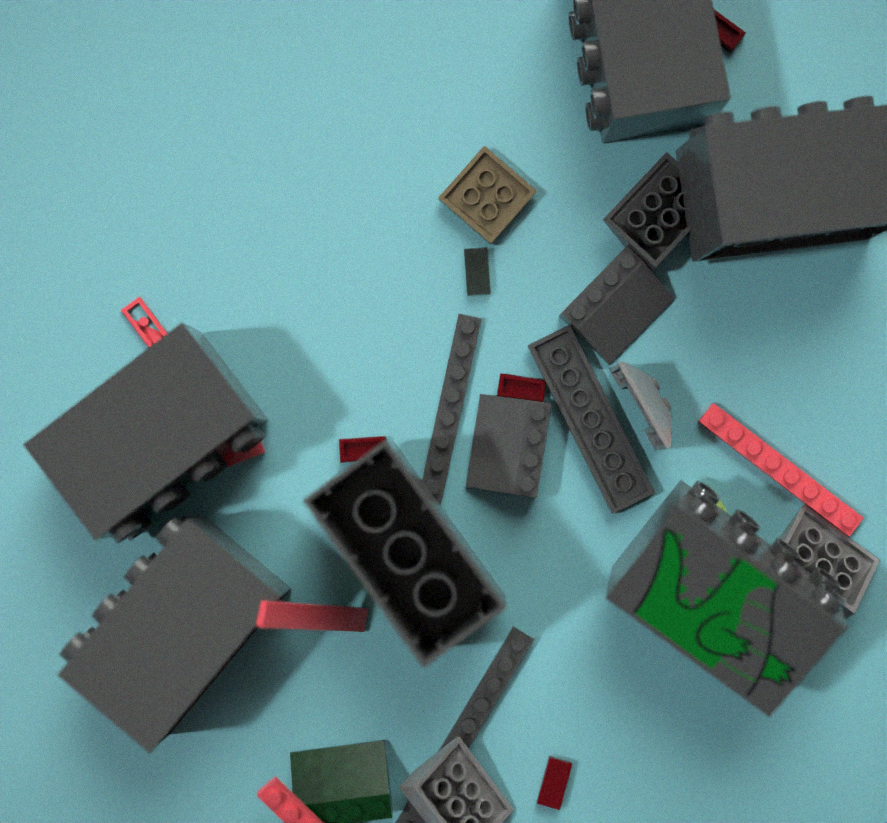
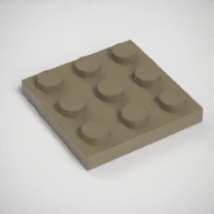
M483 146L438 197V200L491 245L537 191L486 146Z

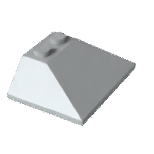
M623 361L611 367L609 370L619 388L628 387L650 427L644 429V432L654 450L671 447L672 415L670 410L672 408L668 400L660 396L658 392L660 387L654 377L650 378L647 373Z

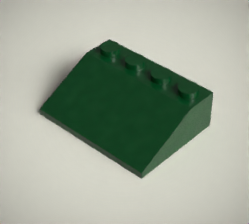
M384 740L290 752L292 792L324 823H358L392 818L393 804Z

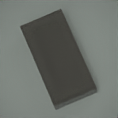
M487 247L464 249L467 296L490 295Z

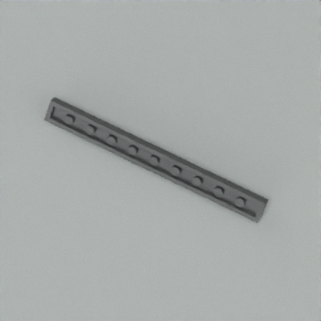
M458 314L422 479L440 505L482 319Z
M514 626L512 627L439 750L456 737H460L468 748L470 747L534 639ZM408 800L395 823H424L425 821Z

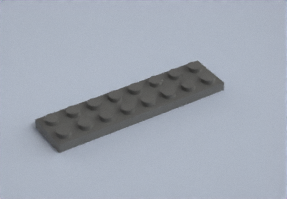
M570 324L529 344L527 347L611 514L654 494L655 492Z

